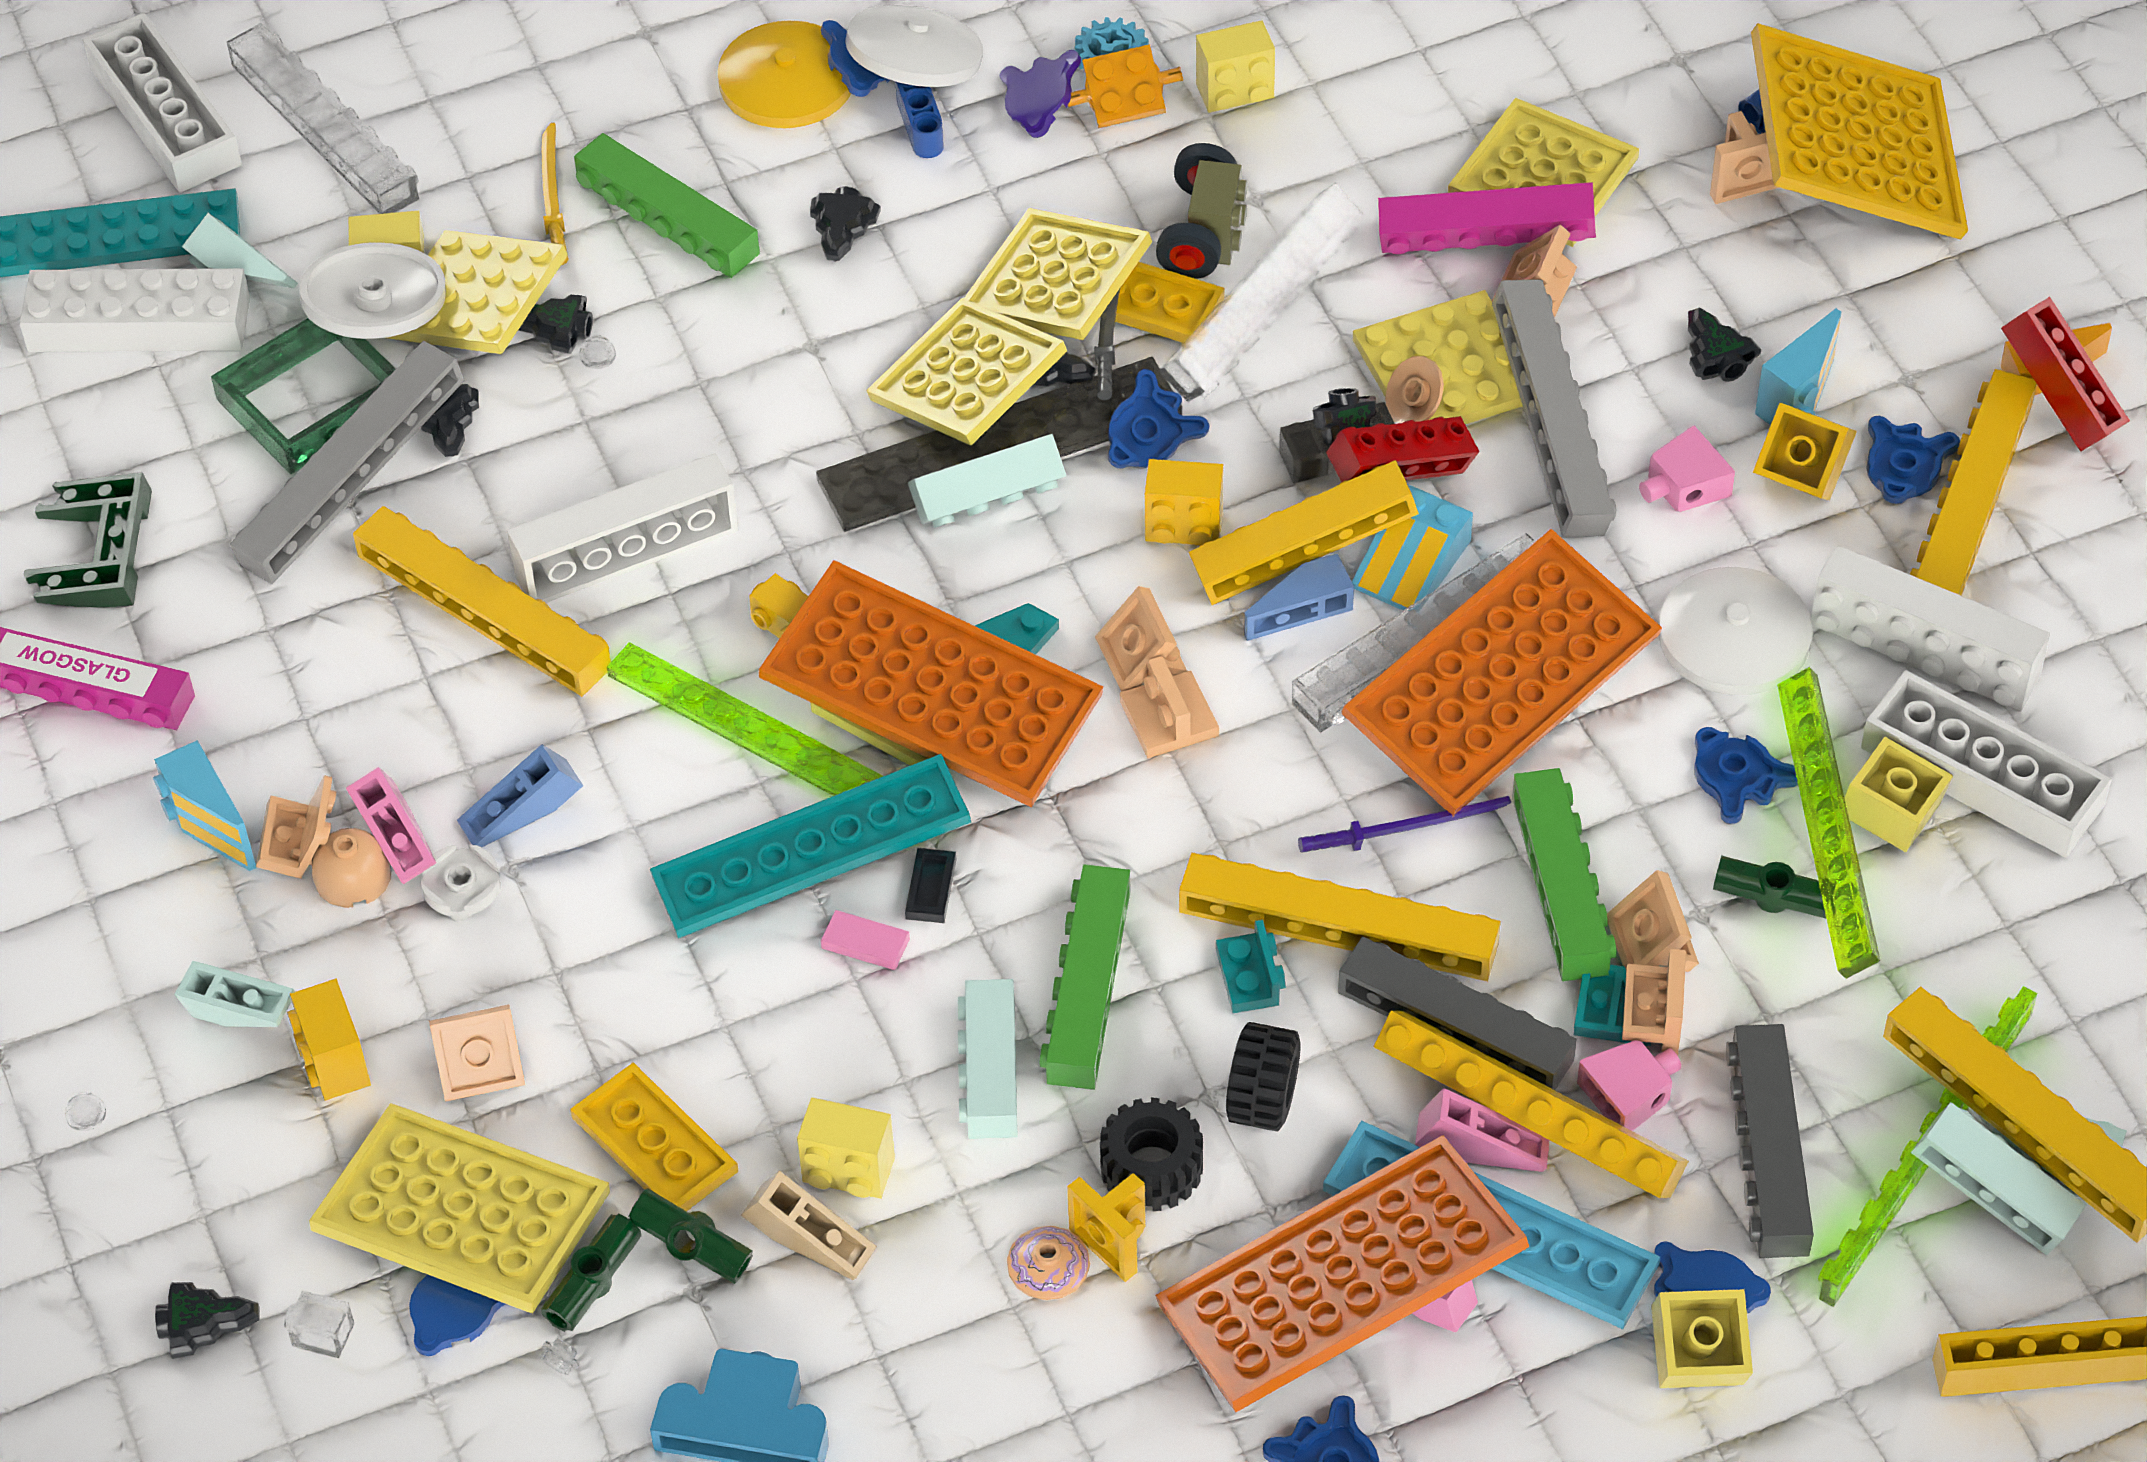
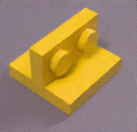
M1132 1173L1109 1193L1101 1197L1079 1176L1067 1186L1069 1230L1080 1237L1082 1242L1126 1282L1138 1273L1137 1239L1146 1227L1145 1183Z

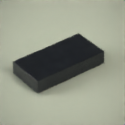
M917 848L905 908L906 920L945 923L957 860L956 851Z

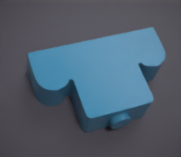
M718 1349L716 1351L703 1394H699L694 1386L687 1383H675L663 1390L659 1397L650 1428L655 1451L719 1462H825L829 1447L826 1417L822 1410L811 1404L796 1406L801 1390L799 1368L796 1361L775 1358L761 1351L745 1353L727 1349Z

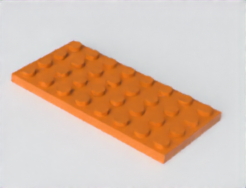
M1550 529L1343 706L1341 714L1454 817L1457 812L1470 803L1657 638L1662 627L1554 530Z
M835 560L832 561L759 668V678L926 758L942 754L949 769L1031 808L1100 700L1104 687Z
M1442 1135L1155 1296L1160 1308L1233 1410L1238 1412L1529 1248V1243L1524 1232L1445 1136Z

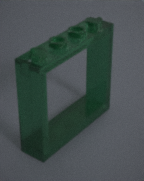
M309 318L211 376L216 400L290 475L300 470L309 461L310 457L319 451L333 436L336 429L341 427L357 411L359 405L366 401L380 387L381 383L289 439L245 397L246 395L337 340L381 383L396 370L366 339L334 334L314 324Z

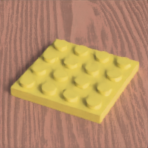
M1515 98L1449 183L1448 193L1593 182L1596 216L1638 160L1640 148ZM1568 240L1566 245L1573 247L1577 241Z
M1028 208L964 299L1042 332L1084 340L1152 243L1149 231Z
M444 230L428 254L440 266L445 277L446 297L441 310L423 326L401 335L386 338L421 343L424 340L431 345L502 354L568 256L564 245Z
M1486 290L1353 330V342L1385 397L1392 373L1403 361L1412 356H1425L1436 362L1442 372L1444 386L1441 402L1429 420L1440 416L1444 418L1461 416L1464 423L1469 424L1523 407L1493 310L1492 301Z
M961 298L866 391L871 401L968 445H972L1067 352L1064 341Z

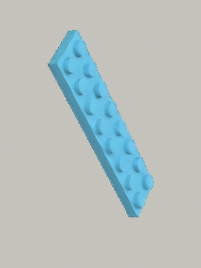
M1361 1120L1324 1180L1323 1191L1334 1196L1420 1147ZM1474 1172L1524 1232L1529 1243V1248L1491 1269L1618 1328L1624 1329L1659 1267L1660 1256Z

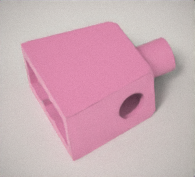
M1694 425L1652 454L1649 465V479L1641 482L1639 489L1646 502L1651 503L1664 497L1675 511L1682 512L1732 496L1735 471Z
M1634 1040L1580 1060L1577 1084L1603 1116L1634 1131L1668 1103L1672 1088L1670 1075L1681 1070V1062L1677 1054L1670 1048L1653 1056L1641 1041Z

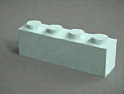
M1053 434L915 478L908 482V486L921 524L932 522L934 528L954 522L953 514L967 510L969 517L990 510L988 503L1001 499L1003 505L1024 499L1022 492L1032 488H1036L1037 494L1058 487L1056 480L1065 477L1066 473Z
M965 980V996L958 997V1021L966 1020V1030H958L959 1054H966V1064H958L959 1089L967 1088V1098L959 1099L960 1123L968 1124L969 1139L1018 1137L1014 980Z
M1952 1102L1934 1119L1911 1152L2045 1255H2048L2063 1241L2087 1205L2077 1198L2071 1189L2060 1185L2044 1173L2037 1163L2024 1158L2012 1149L2005 1139L1991 1133L1975 1121L1968 1111L1958 1108Z

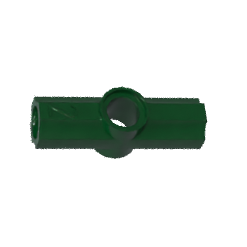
M1722 855L1713 885V890L1755 900L1757 905L1768 913H1779L1785 909H1790L1825 919H1830L1838 885L1796 875L1794 870L1783 862H1770L1765 866Z
M648 1188L641 1193L628 1216L637 1227L666 1243L669 1253L676 1259L681 1261L693 1259L734 1284L741 1278L753 1257V1250L716 1229L712 1218L706 1213L700 1211L689 1213ZM687 1231L693 1235L695 1241L688 1236Z
M619 1213L617 1215L611 1214L588 1246L578 1249L573 1254L571 1269L541 1308L542 1316L552 1326L563 1332L566 1330L573 1331L593 1302L610 1291L612 1276L642 1237L641 1230L631 1219ZM591 1270H597V1271H598L597 1273H594V1274H589V1275L585 1274L586 1272L591 1271Z

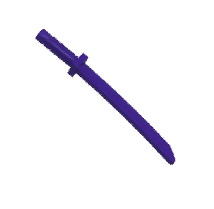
M1504 796L1464 806L1454 817L1446 810L1361 828L1359 821H1353L1349 830L1299 837L1298 847L1301 853L1342 845H1352L1353 851L1361 850L1364 839L1405 832L1491 812L1509 805L1511 799L1509 796Z

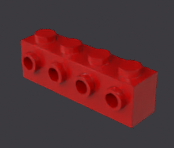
M2050 296L2001 327L2003 333L2080 452L2130 422Z
M1440 416L1432 420L1416 422L1415 420H1408L1403 423L1390 425L1380 423L1372 427H1348L1336 435L1335 441L1326 454L1341 482L1352 480L1370 472L1377 466L1386 465L1395 460L1405 481L1463 474L1480 451L1461 416L1450 418Z

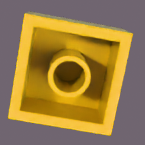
M1779 403L1753 473L1830 501L1857 431L1795 407Z
M1149 459L1144 493L1145 541L1200 546L1205 542L1220 538L1223 519L1224 464Z
M337 978L290 993L294 1009L287 1011V1015L294 1033L293 1036L297 1049L305 1063L304 1067L311 1088L319 1086L324 1101L371 1086L360 1040Z

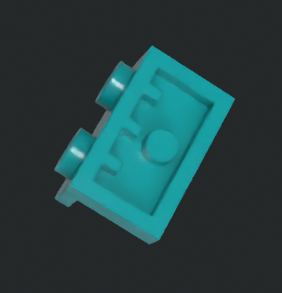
M1263 920L1255 921V933L1216 940L1215 949L1232 1014L1279 1006L1280 989L1286 988L1285 975L1282 965L1275 966L1273 959L1274 956H1277L1275 937L1273 932L1266 933Z

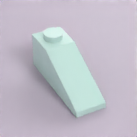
M209 213L182 246L192 254L188 260L199 269L243 268L246 280L295 288L298 284L297 281Z
M192 960L174 995L194 1018L226 1027H278L292 1001L290 993L296 991L287 986Z

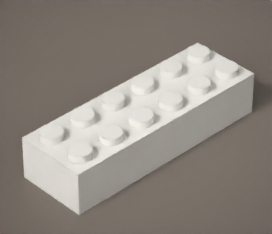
M145 12L82 39L91 71L179 193L242 166L236 136Z
M243 268L30 270L19 324L28 352L242 351L250 294Z
M713 453L670 470L661 471L640 481L626 484L621 488L602 495L593 496L588 500L564 509H558L534 520L520 523L515 527L507 529L515 577L522 591L535 600L541 599L548 603L738 532L739 528L733 482L717 454Z
M1839 545L1836 546L1818 575L1811 615L1812 625L1819 627L1825 632L1834 633L1853 641L1861 647L1870 648L1889 656L1895 661L1913 666L1931 676L1949 681L1964 690L1973 691L1996 701L2000 705L2009 706L2018 711L2023 710L2040 680L2051 633Z
M1907 670L1904 671L1865 722L1861 749L1872 754L1882 739L1887 737L1952 774L1953 778L1945 794L2067 858L2105 806L2112 778Z

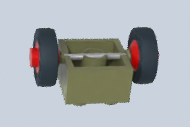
M1195 143L1181 150L1174 166L1176 183L1183 191L1192 195L1188 210V223H1176L1162 231L1157 242L1156 257L1159 264L1165 270L1199 279L1213 273L1218 264L1231 265L1233 251H1240L1242 230H1238V227L1240 225L1245 226L1247 217V205L1241 204V201L1246 199L1248 182L1247 180H1242V165L1237 164L1233 155L1226 149L1210 143Z

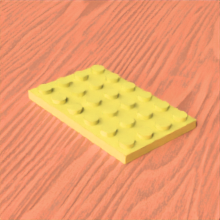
M390 1103L309 1222L310 1230L533 1314L608 1197L610 1189L609 1182Z

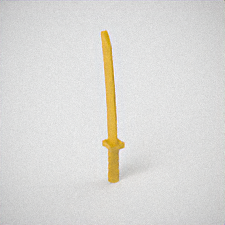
M552 122L542 134V182L546 216H543L546 235L549 234L551 243L564 245L567 252L563 234L565 232L562 213L559 211L557 194L556 124ZM568 256L566 257V259L564 260V262L562 263V265H564V264H566V263L568 262V260H569Z

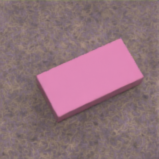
M835 910L821 939V948L896 970L910 940L909 931Z

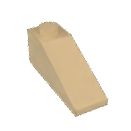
M778 1171L760 1186L741 1214L743 1218L773 1241L851 1280L857 1278L877 1248L875 1244L781 1171Z

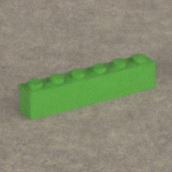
M600 134L574 156L576 178L584 188L592 189L603 196L609 204L617 205L628 212L636 221H642L653 228L661 237H667L680 245L686 253L694 254L705 261L713 270H719L732 278L760 254L758 231L756 228L608 135Z
M1560 768L1516 773L1513 779L1512 800L1561 981L1582 979V974L1591 973L1590 978L1607 976L1610 970V960L1616 958V944L1613 934L1607 935L1605 927L1608 925L1607 911L1604 903L1598 904L1596 898L1599 895L1598 879L1596 873H1589V847L1587 842L1581 843L1579 836L1582 834V825L1579 813H1573L1571 806H1573L1570 782L1564 783Z
M1083 864L1080 880H1073L1071 903H1076L1074 912H1067L1065 922V935H1070L1068 944H1061L1059 953V968H1063L1062 977H1055L1053 984L1052 1000L1057 1001L1056 1010L1048 1011L1046 1034H1051L1050 1043H1043L1040 1053V1067L1046 1068L1047 1084L1095 1090L1131 893L1130 869Z

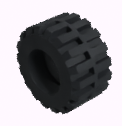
M1247 1022L1239 1035L1230 1069L1226 1095V1113L1229 1122L1276 1132L1282 1128L1291 1107L1299 1068L1301 1042L1298 1031Z
M1151 1097V1102L1143 1103L1142 1098L1133 1100V1106L1128 1107L1126 1104L1118 1108V1116L1111 1114L1106 1120V1127H1102L1100 1133L1101 1177L1103 1183H1107L1108 1191L1110 1192L1134 1173L1145 1183V1206L1153 1207V1212L1162 1211V1205L1168 1204L1170 1209L1178 1206L1179 1198L1186 1201L1192 1195V1188H1198L1201 1182V1174H1203V1135L1200 1132V1125L1196 1118L1190 1119V1112L1185 1107L1178 1110L1176 1102L1168 1100L1166 1104L1160 1103V1098ZM1146 1147H1158L1171 1153L1169 1157L1157 1162L1142 1161L1135 1158L1132 1154Z

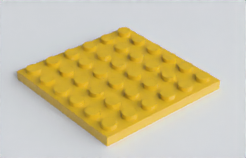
M1757 23L1751 31L1774 186L1961 240L1968 232V225L1941 79Z

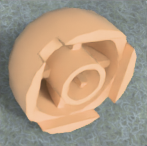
M345 828L330 833L326 845L319 844L312 857V878L320 897L332 905L349 908L354 907V902H361L363 900H366V904L375 901L386 891L391 880L390 863L375 837L365 830Z

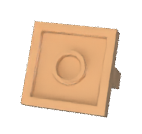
M1742 111L1728 114L1725 143L1716 145L1710 196L1715 204L1780 188L1774 186L1766 132L1757 134L1755 126L1752 123H1748Z
M1561 225L1516 250L1502 280L1542 279L1546 293L1552 298L1554 317L1577 269V266L1562 254L1570 233Z
M1138 586L1095 636L1121 692L1139 687L1144 683V677L1148 676L1149 659L1163 656L1172 676L1187 672L1180 657V651L1176 646L1177 643L1150 588Z
M1163 656L1148 660V676L1144 677V685L1120 692V703L1147 759L1219 736V725L1192 671L1172 676Z
M1656 870L1607 913L1611 934L1614 936L1622 965L1626 969L1627 964L1663 965L1668 967L1670 949L1686 950L1685 972H1690L1699 964L1690 940L1692 936L1668 873Z
M1670 949L1668 967L1627 964L1622 1040L1662 1043L1661 1052L1670 1048L1678 1056L1683 1020L1686 950Z
M509 1004L429 1021L445 1102L525 1085Z

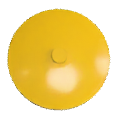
M788 20L770 22L754 27L738 36L728 45L718 64L719 89L726 105L741 118L765 127L796 128L819 122L839 110L849 99L851 93L842 82L843 74L836 68L831 71L828 65L830 45L821 34L822 26L814 23Z

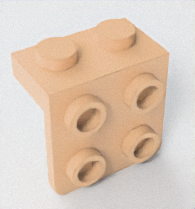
M323 776L309 805L270 796L265 810L256 867L302 878L308 865L312 866V857L319 844L325 846L330 834L331 823L325 822L326 814L331 813L336 798V791L331 790L332 777Z

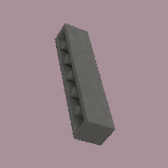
M1362 937L1339 970V994L1388 1017L1391 1010L1404 1011L1553 1090H1556L1574 1062L1577 1038L1570 1036L1564 1029L1551 1027L1535 1019L1524 1010H1516L1499 1002L1491 994L1480 993L1462 984L1460 980L1453 976H1445L1428 968L1417 959H1409L1393 951L1384 943L1374 942Z
M1784 1024L1735 1026L1733 1042H1726L1727 1066H1734L1735 1076H1731L1730 1092L1732 1101H1739L1740 1111H1735V1131L1737 1136H1743L1744 1146H1740L1739 1159L1741 1171H1748L1749 1181L1744 1183V1199L1746 1206L1753 1207L1754 1217L1749 1218L1750 1241L1757 1242L1759 1258L1810 1256L1814 1233Z

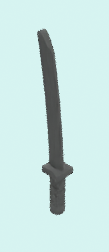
M1120 289L1101 315L1098 347L1094 346L1095 365H1098L1097 396L1101 400H1108L1112 397V365H1116L1113 341Z

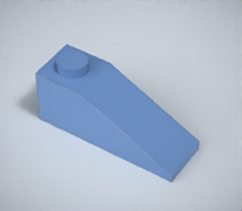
M1338 553L1327 557H1318L1310 562L1301 564L1246 610L1244 630L1246 640L1249 641L1352 611L1354 586Z
M541 744L459 817L457 822L472 845L484 847L556 811L584 785L567 759Z

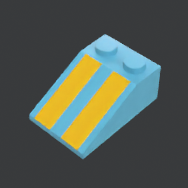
M1837 308L1762 365L1755 414L1769 425L1773 421L1779 403L1815 415L1818 402L1834 362L1842 313Z
M1407 484L1419 514L1376 533L1352 580L1354 589L1417 617L1471 542L1473 512Z
M198 740L154 759L159 775L154 776L153 780L159 794L163 798L160 800L167 819L169 821L176 819L183 833L248 871L256 869L244 821Z

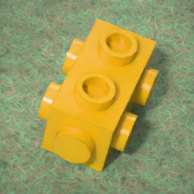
M775 573L765 582L756 585L749 595L751 619L757 627L762 630H768L780 639L808 598V595L802 592L797 584L792 581H786Z

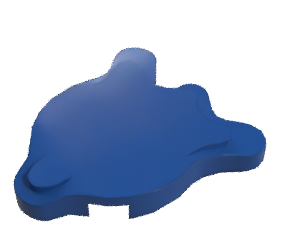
M833 20L823 22L821 34L830 45L828 65L831 71L836 68L843 74L842 82L847 86L851 94L864 97L871 90L876 89L879 82L886 80L888 83L890 81L867 70L853 59L846 48L847 30Z
M1142 369L1135 378L1133 394L1116 408L1111 417L1108 429L1110 449L1107 455L1108 461L1119 469L1129 466L1148 468L1149 459L1168 460L1184 442L1205 437L1209 432V422L1202 416L1180 415L1178 409L1182 403L1181 395L1176 392L1160 389L1156 375L1151 370Z
M1873 416L1868 421V432L1872 437L1873 445L1868 454L1867 475L1874 486L1881 491L1882 497L1890 503L1899 504L1909 498L1921 496L1929 492L1937 484L1942 463L1948 456L1957 452L1960 438L1953 432H1945L1932 438H1925L1922 436V427L1917 423L1896 426L1883 416Z
M1704 727L1695 735L1694 744L1697 755L1694 763V775L1701 788L1719 803L1720 816L1725 823L1735 824L1741 821L1746 800L1752 799L1759 805L1765 806L1771 803L1774 792L1777 789L1795 787L1800 783L1801 770L1795 765L1783 763L1775 759L1757 739L1746 735L1745 740L1729 738V732H1721L1713 727Z
M1667 1241L1660 1242L1654 1249V1254L1660 1256L1659 1267L1663 1271L1654 1284V1294L1656 1297L1660 1292L1744 1289L1748 1314L1755 1308L1765 1305L1770 1299L1771 1288L1769 1283L1754 1274L1742 1260L1730 1253L1717 1250L1687 1251Z
M427 1274L417 1284L409 1302L410 1316L415 1328V1348L421 1355L433 1356L443 1349L452 1347L451 1342L461 1341L469 1338L470 1342H472L490 1325L493 1315L497 1310L506 1304Z
M1345 1395L1333 1399L1326 1423L1318 1424L1310 1416H1303L1298 1420L1290 1436L1271 1437L1263 1444V1456L1268 1462H1379L1375 1446L1369 1437L1358 1428L1355 1422L1354 1400Z

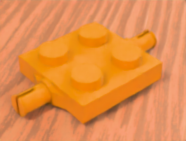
M1150 44L1083 59L1082 62L1086 76L1085 89L1071 92L1068 108L1089 103V106L1095 112L1098 128L1166 113L1162 95L1163 85L1183 81L1181 68L1179 66L1160 71L1154 62Z

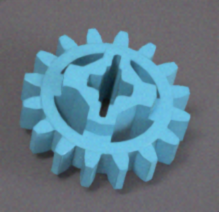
M1105 17L1102 24L1093 20L1091 21V29L1088 27L1081 28V35H1076L1074 49L1081 56L1079 68L1084 69L1083 59L1148 45L1149 39L1145 38V30L1143 28L1136 30L1135 22L1132 21L1125 25L1121 17L1116 22H1111L1109 17Z

